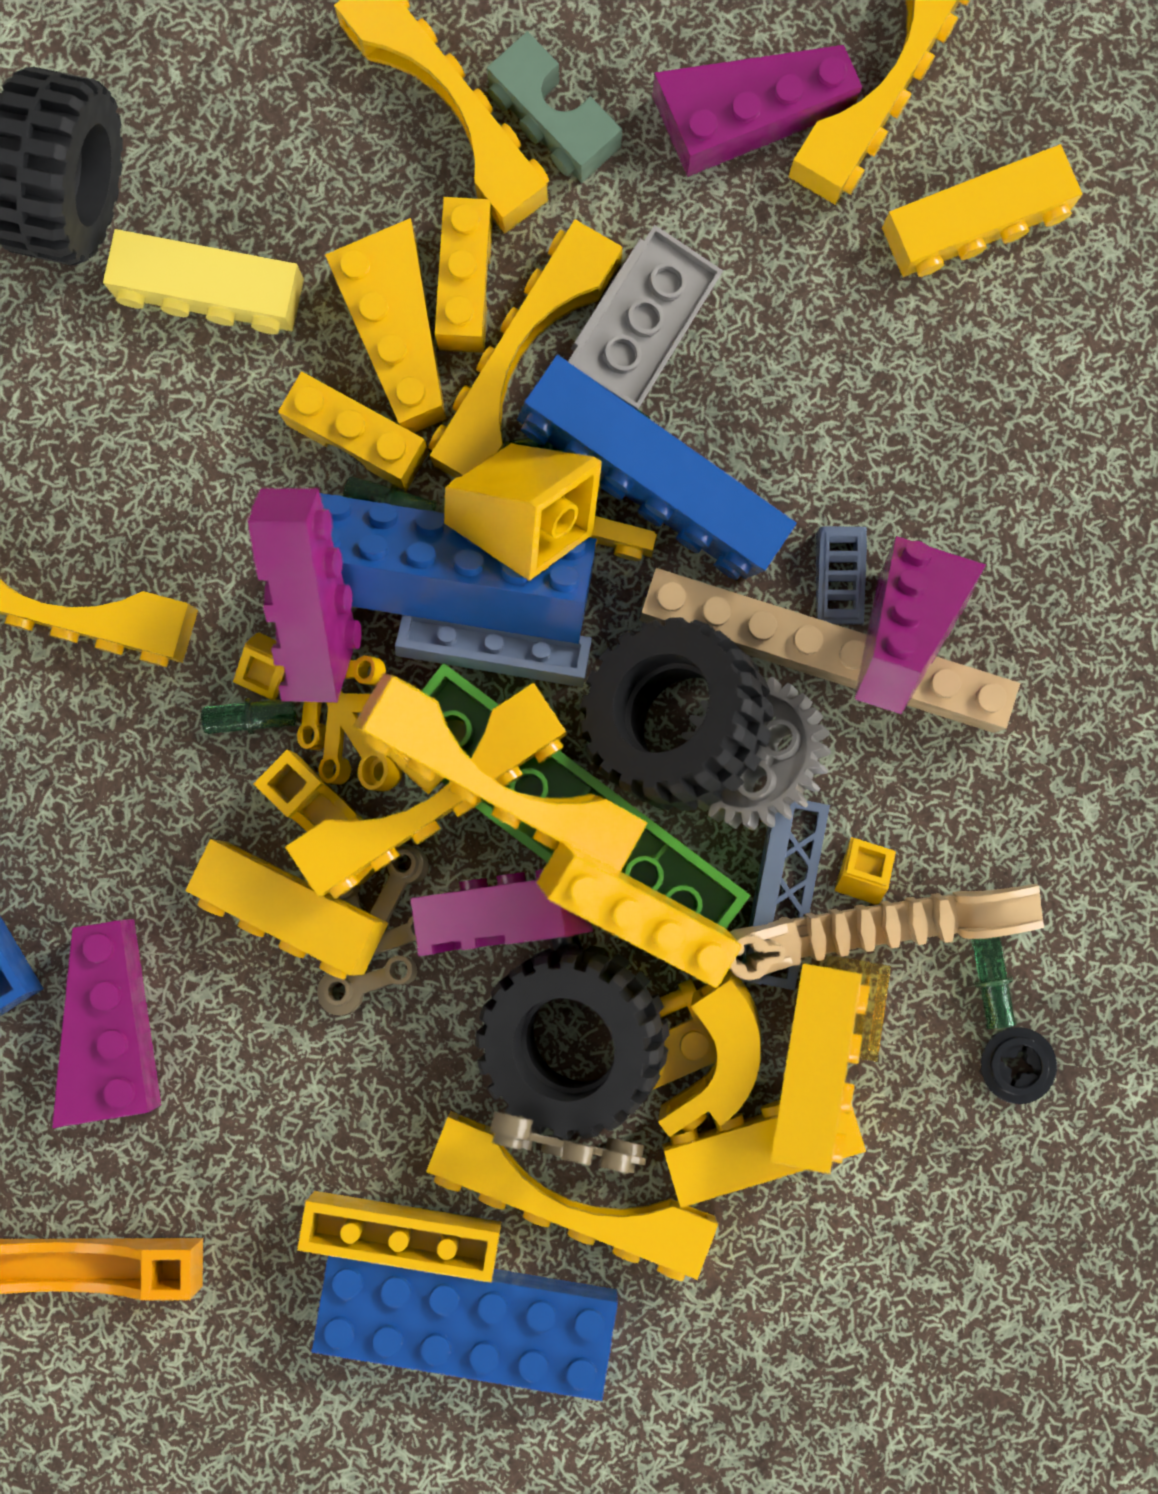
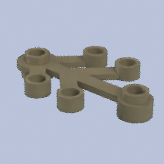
M411 846L396 848L400 856L387 865L390 875L370 914L388 922L406 886L418 884L426 877L429 862L426 855L419 849ZM404 856H409L411 867L408 871L401 873L398 867L399 861ZM356 885L338 897L362 909L358 896L360 885ZM413 916L408 920L407 924L385 931L373 956L416 942ZM394 956L388 960L385 968L368 972L364 975H347L345 980L326 973L320 980L317 989L319 1003L330 1014L338 1016L349 1015L359 1008L364 994L393 984L408 985L413 982L417 975V966L409 957ZM404 962L407 965L408 971L406 976L399 980L395 976V967L398 963ZM338 983H342L346 990L341 1000H337L333 995L334 987Z
M498 1112L493 1114L490 1132L494 1133L492 1141L494 1144L531 1150L533 1142L542 1143L540 1152L560 1156L561 1159L585 1165H591L592 1156L598 1155L601 1156L599 1167L623 1173H634L636 1164L646 1165L647 1158L642 1157L644 1145L607 1137L605 1149L532 1133L530 1131L533 1120Z

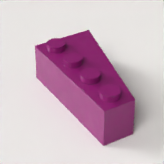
M838 45L654 72L652 97L687 177L815 126L819 120L841 113L857 103L862 85L845 46Z
M260 488L247 524L258 580L267 581L263 604L266 622H276L277 644H273L271 648L274 665L284 666L286 674L284 682H281L279 685L281 701L337 703L353 650L360 647L362 630L360 622L354 620L351 611V588L349 585H344L342 578L341 551L339 548H334L331 513L328 509L323 508L318 488Z
M898 536L895 537L877 581L854 697L855 700L899 714L903 713L931 663H933L941 646L952 631L957 619L964 611L986 564L929 547L920 541H910Z
M134 919L72 928L52 1129L148 1113L161 1106Z

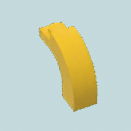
M728 969L718 988L706 984L693 993L691 1008L710 1032L716 1045L717 1057L705 1076L661 1105L658 1123L669 1137L681 1129L684 1132L694 1130L707 1118L706 1113L708 1111L719 1126L723 1125L745 1103L757 1079L761 1056L759 1015L749 990L741 978L730 969Z

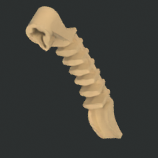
M1032 884L985 891H956L953 894L943 896L936 893L931 894V897L921 899L908 897L905 898V901L890 903L889 901H881L879 905L867 907L855 905L854 909L842 911L830 909L828 913L814 915L806 913L803 917L793 919L782 917L765 925L735 929L729 933L742 945L737 955L744 953L745 944L755 951L747 955V963L745 964L735 958L729 969L742 979L755 980L765 974L800 965L801 958L810 956L816 961L825 959L826 953L835 952L841 957L849 956L850 949L861 948L865 952H872L875 949V945L886 944L890 948H898L901 941L912 940L918 945L926 944L927 937L937 936L943 942L949 943L953 942L954 934L956 933L963 938L985 939L1044 928L1039 885Z

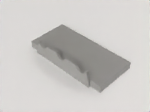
M654 225L644 241L639 239L571 347L574 353L568 362L638 410L723 270Z

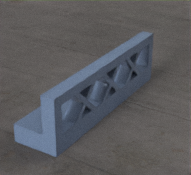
M402 615L395 644V656L583 687L587 674L592 638L580 636L579 644Z
M807 801L808 806L805 808L794 802L790 805L792 811V819L790 820L779 812L775 813V826L772 828L767 826L748 927L773 922L776 905L787 897L798 911V918L803 917L806 913H810L830 805ZM800 809L817 813L814 833L798 843L791 832L794 810ZM790 841L793 847L787 850L788 842ZM812 841L808 858L802 847ZM797 851L807 866L805 879L789 889L782 878L785 858ZM780 886H781V888L783 889L784 893H782L781 895L778 896V894H779V889H780ZM803 887L799 904L793 893ZM747 944L744 945L741 961L743 964L747 963V955L755 951ZM799 965L788 967L787 976L784 979L765 974L755 980H745L742 978L741 980L758 985L765 984L795 990Z

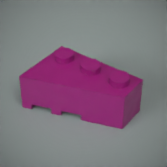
M544 869L535 870L536 880L526 881L525 872L496 876L497 886L488 887L487 878L460 881V891L410 898L418 956L582 934L593 931L592 922L550 901L536 883Z

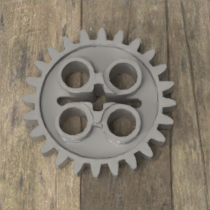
M770 677L767 681L770 693L765 698L773 705V717H776V720L765 722L764 724L771 732L768 746H760L756 753L762 759L755 771L747 768L740 777L744 784L735 792L728 788L721 791V801L708 806L701 800H698V807L703 811L709 810L708 815L718 822L725 818V823L735 829L743 821L744 826L750 830H756L759 817L763 823L772 828L775 826V813L778 812L788 820L792 819L790 805L796 802L806 808L808 803L803 796V792L806 789L815 792L820 790V787L812 780L814 774L828 773V769L818 762V758L831 754V750L825 744L819 742L830 735L823 725L818 724L822 720L823 715L815 707L810 708L813 702L804 693L798 695V690L790 683H787L782 688L781 684L773 677ZM702 700L701 705L707 713L709 702ZM706 713L703 717L690 715V721L697 726L695 732H683L681 737L688 741L702 725ZM792 735L790 745L786 749L778 751V745L782 738ZM767 775L766 785L762 790L753 793L755 782L760 777Z

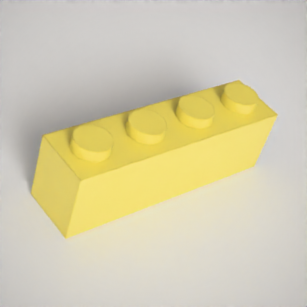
M115 229L103 283L112 295L116 297V301L124 306L141 309L144 307V303L161 306V310L165 313L178 317H188L189 312L205 314L209 321L216 324L232 326L234 320L252 323L251 327L259 332L278 334L279 329L293 331L304 278L298 265L295 263Z

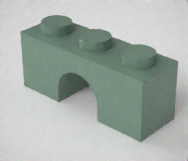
M528 31L487 67L489 83L487 91L493 102L502 111H507L510 108L520 119L519 126L524 134L535 144L541 141L552 152L550 154L552 162L565 176H569L572 173L583 183L621 148L622 128L591 96L578 108L571 111L555 110L545 102L544 99L547 94L559 84V63Z

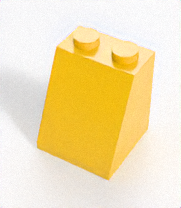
M509 444L496 454L485 458L481 464L463 476L452 480L445 487L444 524L530 581L593 535L602 461L592 456Z

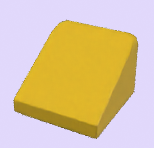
M258 632L244 645L233 683L275 701L280 693L279 685L281 682H284L286 676L284 666L274 665L271 648L273 644H277L276 640Z
M851 837L835 885V892L875 905L880 904L889 888L896 851Z

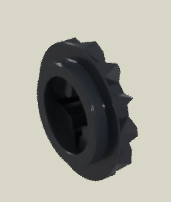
M1008 1027L997 1034L991 1035V1039L986 1047L980 1051L981 1068L979 1072L988 1090L1006 1102L1013 1104L1031 1103L1044 1096L1054 1083L1057 1073V1060L1050 1043L1036 1031L1022 1027ZM1022 1051L1024 1053L1023 1061L1029 1064V1067L1036 1069L1035 1073L1029 1071L1026 1073L1018 1072L1016 1078L1012 1079L1010 1077L1012 1069L1005 1066V1063L1001 1062L1000 1059L1001 1057L1006 1059L1007 1057L1016 1058L1018 1052Z

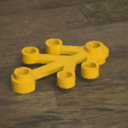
M364 655L357 660H350L345 679H355L358 683L376 686L383 673L386 674V667L381 659ZM371 665V673L368 676V668ZM341 690L337 703L326 702L328 706L326 726L323 723H319L322 702H304L302 724L297 732V741L304 749L319 751L324 748L323 759L318 768L319 776L323 782L341 785L350 777V763L345 757H342L344 732L362 758L358 767V778L363 787L369 790L384 792L391 790L401 781L403 771L389 757L362 743L364 735L354 727L359 717L357 713H361L371 694L343 693ZM336 764V772L333 775V768Z

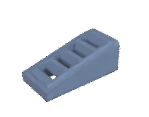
M823 526L816 532L817 619L835 625L864 624L867 527ZM830 543H853V551H829ZM829 563H853V570H829ZM828 582H853V590H828ZM828 601H853V609H827Z

